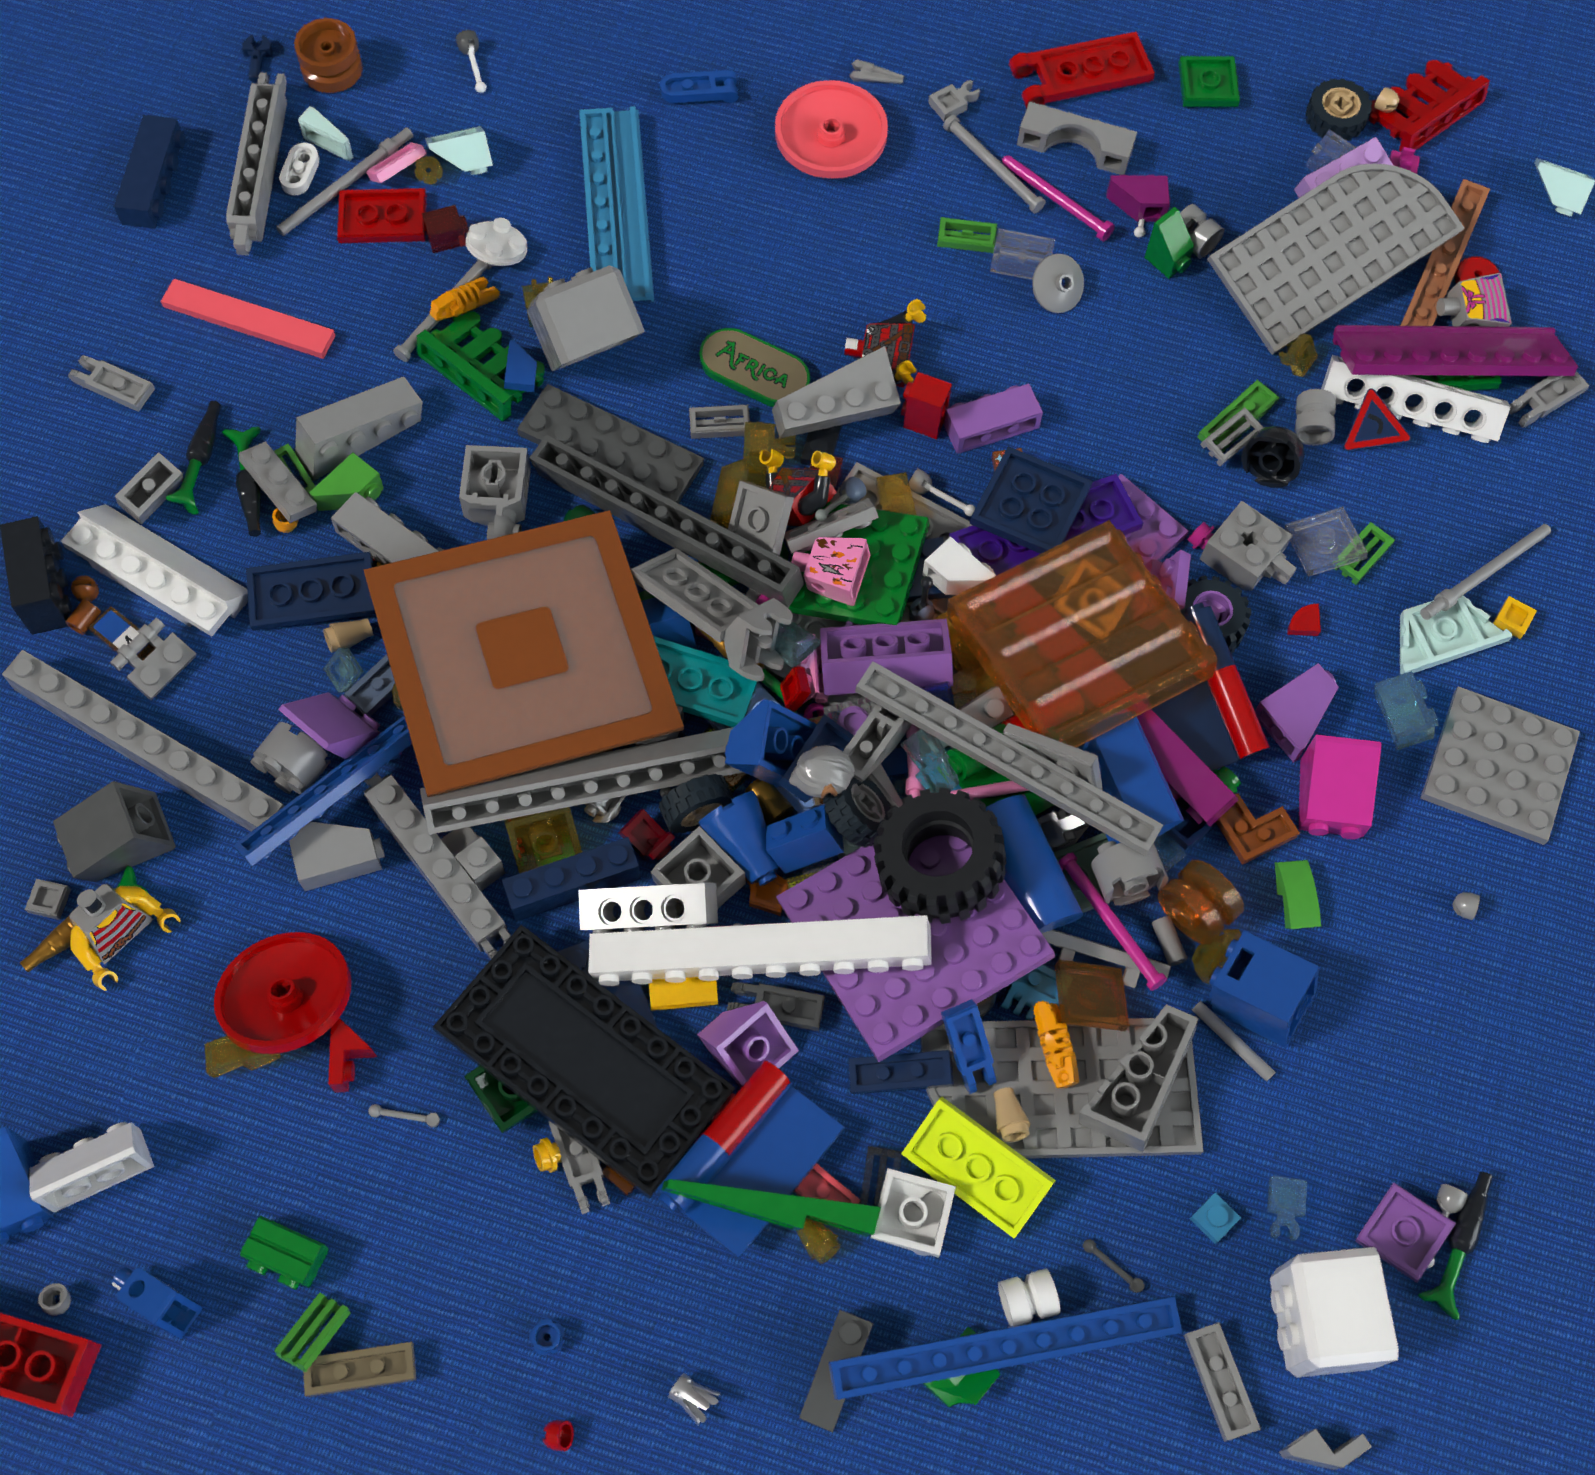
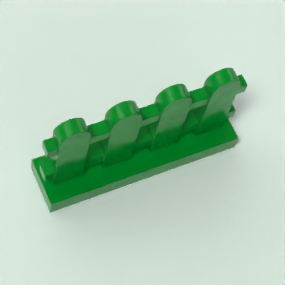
M470 311L464 315L453 316V323L441 332L435 329L431 333L427 330L417 335V355L502 422L511 416V402L514 401L518 404L522 400V393L525 391L504 389V380L500 377L506 372L509 346L504 349L500 345L502 333L499 329L488 328L482 332L479 329L481 325L480 315ZM469 335L475 338L463 348L457 345ZM491 351L496 354L485 364L479 362L480 359ZM536 361L535 385L539 387L543 384L545 366L542 362Z

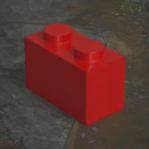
M918 372L914 382L909 381L903 394V399H905L901 410V415L905 416L903 428L937 440L944 424L946 409L949 407L952 383Z

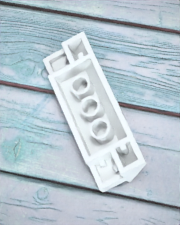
M106 504L77 512L80 516L79 521L61 540L65 548L87 560L92 568L189 627L193 625L210 636L215 634L229 616L235 618L248 602V591L246 588Z

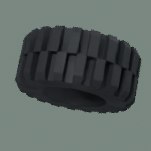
M929 788L921 790V795L915 798L910 794L902 799V806L894 805L887 812L889 820H881L877 828L879 836L874 838V859L884 892L888 893L889 900L895 907L901 906L903 913L908 916H915L916 913L919 916L927 915L929 923H932L933 918H938L941 924L951 923L950 918L957 916L960 917L961 921L970 918L971 910L976 909L977 912H980L987 906V897L990 899L995 898L999 892L998 883L1000 884L1004 881L1006 853L1001 827L998 826L997 818L991 810L986 811L985 803L978 798L970 801L969 793L958 790L957 794H952L950 788H939V792L930 793ZM948 835L957 837L972 848V854L966 864L949 875L928 876L916 871L909 865V858L913 850L920 843L934 836Z

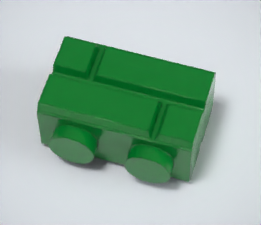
M260 1216L251 1230V1235L247 1238L240 1256L248 1261L246 1268L263 1276L266 1275L268 1270L280 1275L277 1282L297 1290L299 1284L307 1288L312 1285L329 1248L314 1239Z

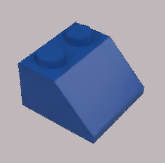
M825 804L767 825L766 851L786 874L843 853V835L837 831L834 824L832 825L828 814H826Z

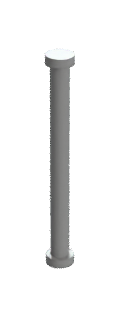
M951 115L945 120L943 128L947 132H953L1030 206L1029 210L1036 214L1044 207L1046 201L1041 196L1037 197L959 123V118L956 115Z
M477 259V262L453 288L478 279L486 269H491L493 265ZM429 314L402 345H397L393 349L395 355L400 360L407 362L411 358L410 353L417 347V335L424 330L430 332L439 321H436Z

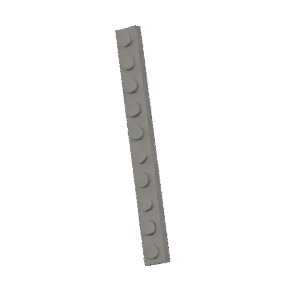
M874 661L856 686L855 692L1145 857L1163 827V824Z

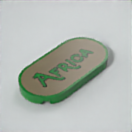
M735 328L716 330L710 333L700 346V362L708 377L767 406L774 407L777 400L810 384L808 367L800 358L742 330Z

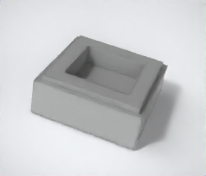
M36 879L25 910L30 914L60 920L71 888L67 885Z

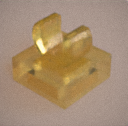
M1301 333L1296 341L1286 345L1288 352H1280L1279 357L1282 364L1291 366L1293 375L1304 377L1318 355L1312 336Z

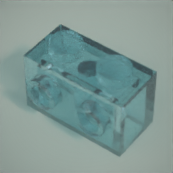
M1412 671L1375 683V698L1396 750L1434 739L1435 726H1438V719L1433 708L1427 709L1424 701L1427 698L1425 687L1421 680H1415Z

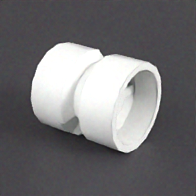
M1045 1268L1027 1274L1025 1282L1018 1276L998 1282L1001 1304L1010 1327L1030 1323L1034 1314L1041 1319L1060 1314L1058 1294L1048 1269Z

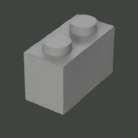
M158 452L115 495L117 504L142 525L166 500V496L172 494L182 484L183 474Z

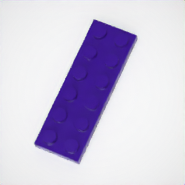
M1116 473L1092 483L1091 489L1055 560L973 525L950 533L949 538L952 537L956 542L965 544L978 561L988 564L997 576L996 582L1012 577L1016 573L1026 572L1141 530L1143 521Z

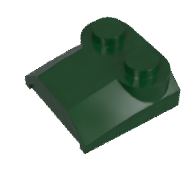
M480 1066L464 1076L502 1134L537 1112Z

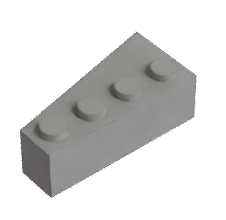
M884 346L777 400L772 413L779 439L894 413L901 402L886 347Z
M403 376L296 417L295 454L311 479L315 481L333 471L351 453L359 456L421 421L423 402Z
M1166 1004L1140 1036L1135 1046L1120 1061L1110 1077L1099 1087L1098 1092L1090 1102L1080 1111L1079 1124L1143 1152L1196 1032L1199 1018Z

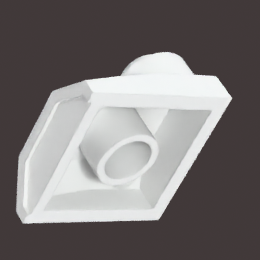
M887 1169L878 1205L881 1209L875 1233L871 1235V1239L912 1250L921 1256L930 1255L939 1258L956 1186Z

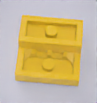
M688 977L684 982L671 983L665 981V979H652V983L649 984L651 1011L718 1005L716 980L703 981L698 977Z

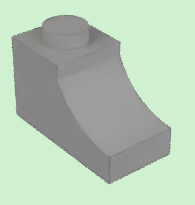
M470 827L453 830L441 839L480 891L506 874L500 858L483 837H479Z

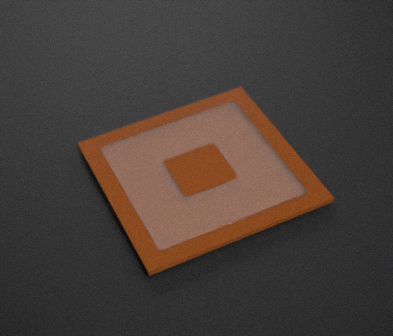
M610 510L363 569L427 798L684 730L680 713Z

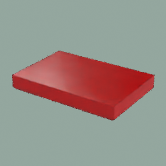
M426 189L339 190L338 242L425 241Z

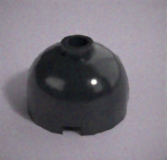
M1269 426L1255 432L1243 448L1241 461L1245 472L1248 474L1250 471L1253 476L1257 477L1255 482L1266 487L1278 488L1284 487L1290 481L1296 479L1302 469L1305 452L1301 440L1293 431L1281 426Z

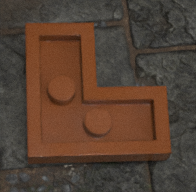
M1239 793L1235 794L1239 801L1216 821L1217 826L1242 865L1297 838L1300 834L1283 806L1255 820Z

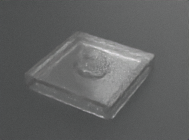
M1343 506L1285 524V530L1292 534L1290 541L1308 577L1367 559L1368 552Z

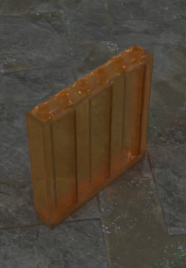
M1110 520L948 599L947 618L995 686H999L1006 701L1025 728L1076 748L1213 677L1218 661L1214 649L1203 642L1196 626L1191 621L1186 620L1180 612L1179 605L1175 599L1169 598L1162 589L1158 577L1148 571L1141 555L1131 549L1123 532L1120 529H1116Z

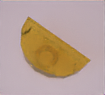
M1239 929L1222 930L1223 935L1217 936L1210 941L1207 937L1196 948L1192 962L1195 972L1202 982L1209 984L1216 967L1220 966L1223 968L1228 959L1225 957L1229 944L1233 939L1239 940L1242 935Z

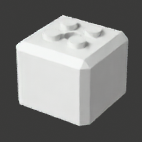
M1375 1247L1299 1254L1278 1267L1270 1277L1272 1288L1271 1305L1274 1313H1276L1279 1326L1277 1331L1278 1343L1281 1350H1283L1286 1369L1295 1377L1373 1370L1398 1360V1344L1380 1256Z

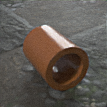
M82 599L65 623L75 632L84 635L101 614V611L89 601Z

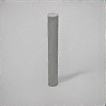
M1202 1001L1192 1009L1207 1026L1266 1082L1276 1073Z

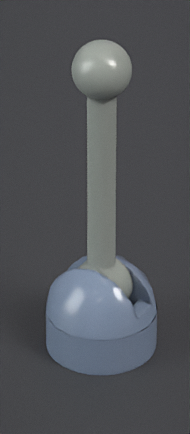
M850 477L844 481L839 489L840 497L825 509H818L815 513V518L818 521H824L827 518V514L842 502L848 504L859 502L866 495V487L863 481L857 477Z

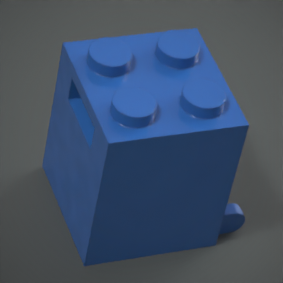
M1244 930L1239 940L1233 939L1229 944L1225 957L1228 959L1223 968L1217 966L1210 978L1209 984L1212 985L1209 997L1212 998V1011L1286 1048L1289 1046L1292 1035L1306 1010L1313 1003L1317 990L1319 966ZM1245 966H1247L1246 969H1245V971H1244V973L1242 974L1240 980H1238L1239 977H1240V975H1241V973L1243 972Z

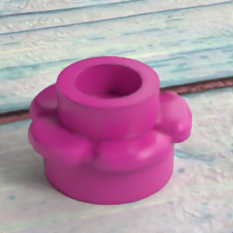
M1203 522L1188 537L1187 540L1193 545V549L1198 546L1202 550L1205 548L1206 543L1213 536L1211 532L1214 526L1210 527Z

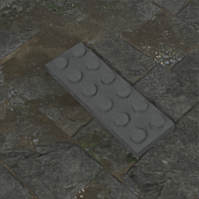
M549 384L546 385L517 428L519 436L538 445L547 434L678 504L704 465L703 457Z

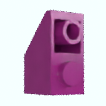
M1110 176L1106 193L1107 199L1135 221L1144 219L1145 221L1156 222L1168 212L1170 201L1167 176Z

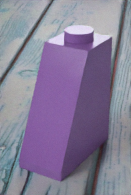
M1319 663L1260 701L1255 710L1261 725L1292 762L1298 760L1339 688L1334 676L1329 671L1324 670Z

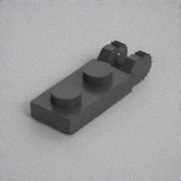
M740 982L732 983L731 991L740 996L756 997L755 1003L762 1001L768 1003L782 1025L819 1031L825 996L760 983L759 986ZM731 1002L728 1003L727 1011L744 1007L748 1004Z

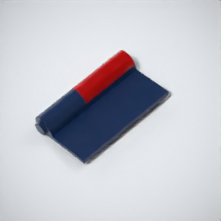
M1198 603L1185 609L1186 615L1181 620L1121 643V646L1144 702L1213 771L1214 769H1219L1222 766H1227L1269 749L1270 746L1212 607H1204L1203 603Z

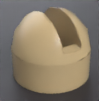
M1385 87L1376 100L1375 108L1382 112H1391L1397 108L1400 98L1394 90Z

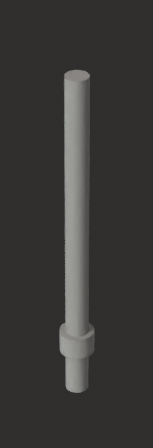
M406 127L392 139H385L371 155L276 226L277 231L282 236H285L337 196L339 190H345L363 176L368 169L397 152L399 147L414 137L412 131Z
M1542 524L1453 588L1441 591L1434 597L1433 602L1420 610L1421 616L1425 620H1429L1440 611H1447L1456 605L1461 596L1551 534V528L1547 524Z

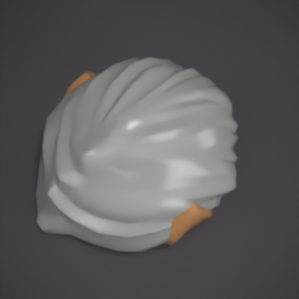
M816 746L802 753L791 773L789 782L812 797L824 798L829 793L837 797V794L847 789L854 777V764L847 754L836 747Z

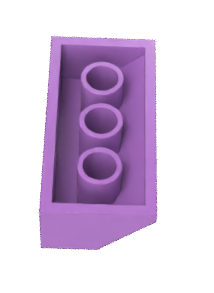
M947 619L898 622L897 625L869 624L820 628L824 695L843 696L857 693L855 692L856 686L873 661L920 688L938 689L944 686H953L952 652Z

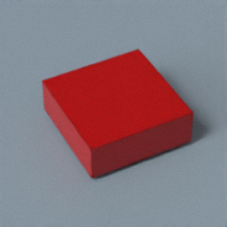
M794 666L780 684L785 708L796 712L811 694L805 667Z

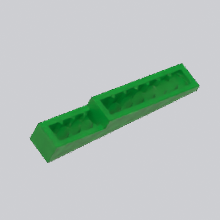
M672 1179L664 1181L662 1191L795 1231L803 1229L805 1220L809 1219L865 1237L871 1236L875 1233L881 1207Z

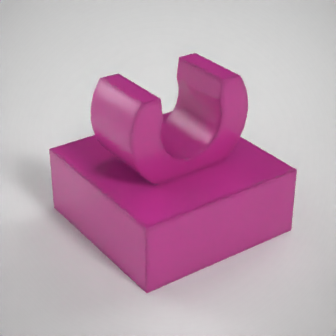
M1404 147L1402 152L1392 150L1389 159L1394 166L1417 174L1420 156L1414 155L1415 149Z

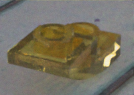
M227 1036L205 1044L206 1073L213 1078H217L241 1066H245L253 1071L281 1058L280 1053L261 1054L245 1050L234 1044Z

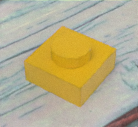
M1508 596L1493 624L1503 631L1508 629L1513 636L1521 639L1537 610Z

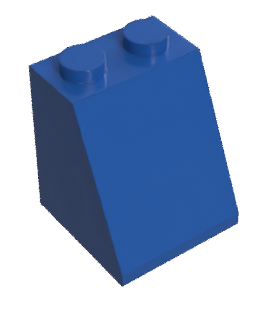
M6 1126L0 1128V1246L10 1240L9 1236L21 1231L23 1233L35 1231L44 1225L43 1221L54 1217L52 1211L33 1201L30 1196V1168L35 1166L36 1162L29 1141Z

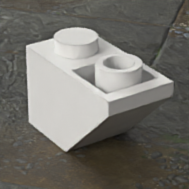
M952 537L948 538L924 561L922 575L924 577H931L933 585L945 595H990L994 591L997 576L988 564L978 561L965 544L956 542Z

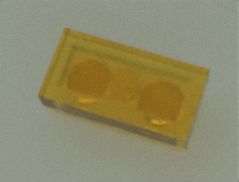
M906 472L876 477V486L882 510L917 516Z

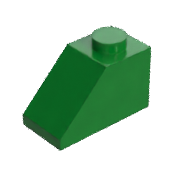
M1173 207L1154 222L1144 257L1168 279L1177 272H1184L1192 262L1191 254L1194 248L1182 216L1176 207Z

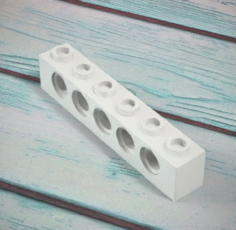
M1334 355L1331 357L1321 389L1335 395L1337 404H1343L1344 401L1355 403L1354 407L1357 409L1360 408L1368 389L1372 388L1377 392L1381 387H1390L1393 389L1392 395L1382 400L1398 420L1405 416L1412 418L1414 424L1423 427H1430L1431 424L1442 426V431L1453 435H1459L1460 431L1472 434V439L1484 443H1489L1490 439L1499 440L1511 408L1505 400L1410 375H1352L1342 357ZM1352 379H1360L1364 382L1363 387L1356 392L1348 390L1347 384ZM1412 394H1418L1422 397L1420 404L1415 407H1409L1405 404L1406 399ZM1448 402L1451 404L1448 413L1444 415L1435 413V408L1439 403ZM1468 411H1480V417L1475 422L1470 423L1464 420Z

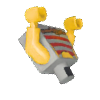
M106 883L101 885L96 891L84 890L78 896L77 904L79 906L69 916L74 925L71 930L70 948L87 971L91 970L94 973L92 976L93 983L100 989L107 991L102 985V978L105 975H109L117 983L118 977L113 971L102 968L99 963L103 962L106 964L153 921L150 916H156L158 924L167 933L172 932L164 924L167 918L174 917L178 922H181L174 910L162 909L160 907L161 903L140 887L119 886L115 889Z

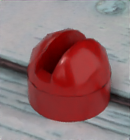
M553 1420L544 1427L543 1431L546 1432V1438H543V1442L546 1447L555 1451H567L571 1447L574 1429L570 1421Z

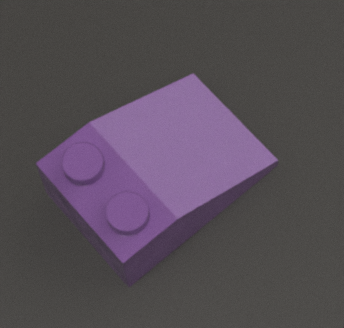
M328 692L282 704L278 709L325 750L344 759L349 758L380 734L377 730L380 724L366 713L361 717L354 711L357 705L343 694L338 698Z

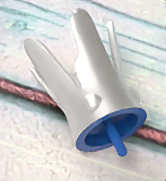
M685 1373L681 1375L677 1382L668 1378L667 1381L674 1385L668 1398L679 1403L698 1426L700 1422L704 1423L706 1420L705 1415L698 1407L707 1410L710 1404L716 1405L718 1399L713 1395H720L721 1393L695 1383Z

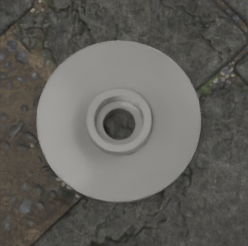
M1053 254L1045 257L1038 264L1033 275L1032 286L1034 296L1045 310L1052 313H1064L1074 308L1081 299L1084 290V277L1078 263L1065 254ZM1063 278H1064V281H1065V287L1062 286V279H1063Z

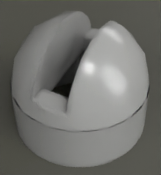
M1470 892L1458 894L1453 901V910L1462 918L1473 920L1478 910L1480 895Z
M54 1283L46 1286L40 1292L38 1303L45 1313L55 1316L67 1311L70 1307L71 1297L64 1285ZM60 1295V1302L56 1305L55 1296Z

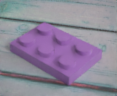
M1120 474L1118 477L1142 519L1143 526L1141 530L1108 542L1138 568L1144 566L1151 559L1161 561L1187 537L1189 531L1124 475Z

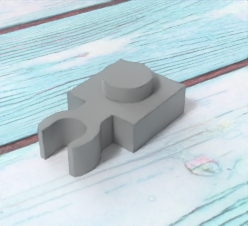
M972 80L964 82L959 89H956L951 84L929 95L928 103L945 122L949 116L958 115L966 111L968 102H974L979 98L980 89L973 92L969 91L972 89Z

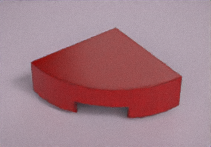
M1319 603L1309 604L1300 608L1288 625L1287 635L1318 636L1321 632Z

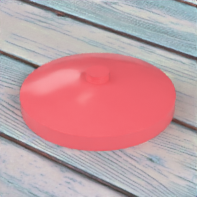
M817 81L798 88L782 102L776 115L775 138L780 152L795 168L815 177L835 179L858 174L877 161L887 141L888 122L881 104L863 88L843 81Z

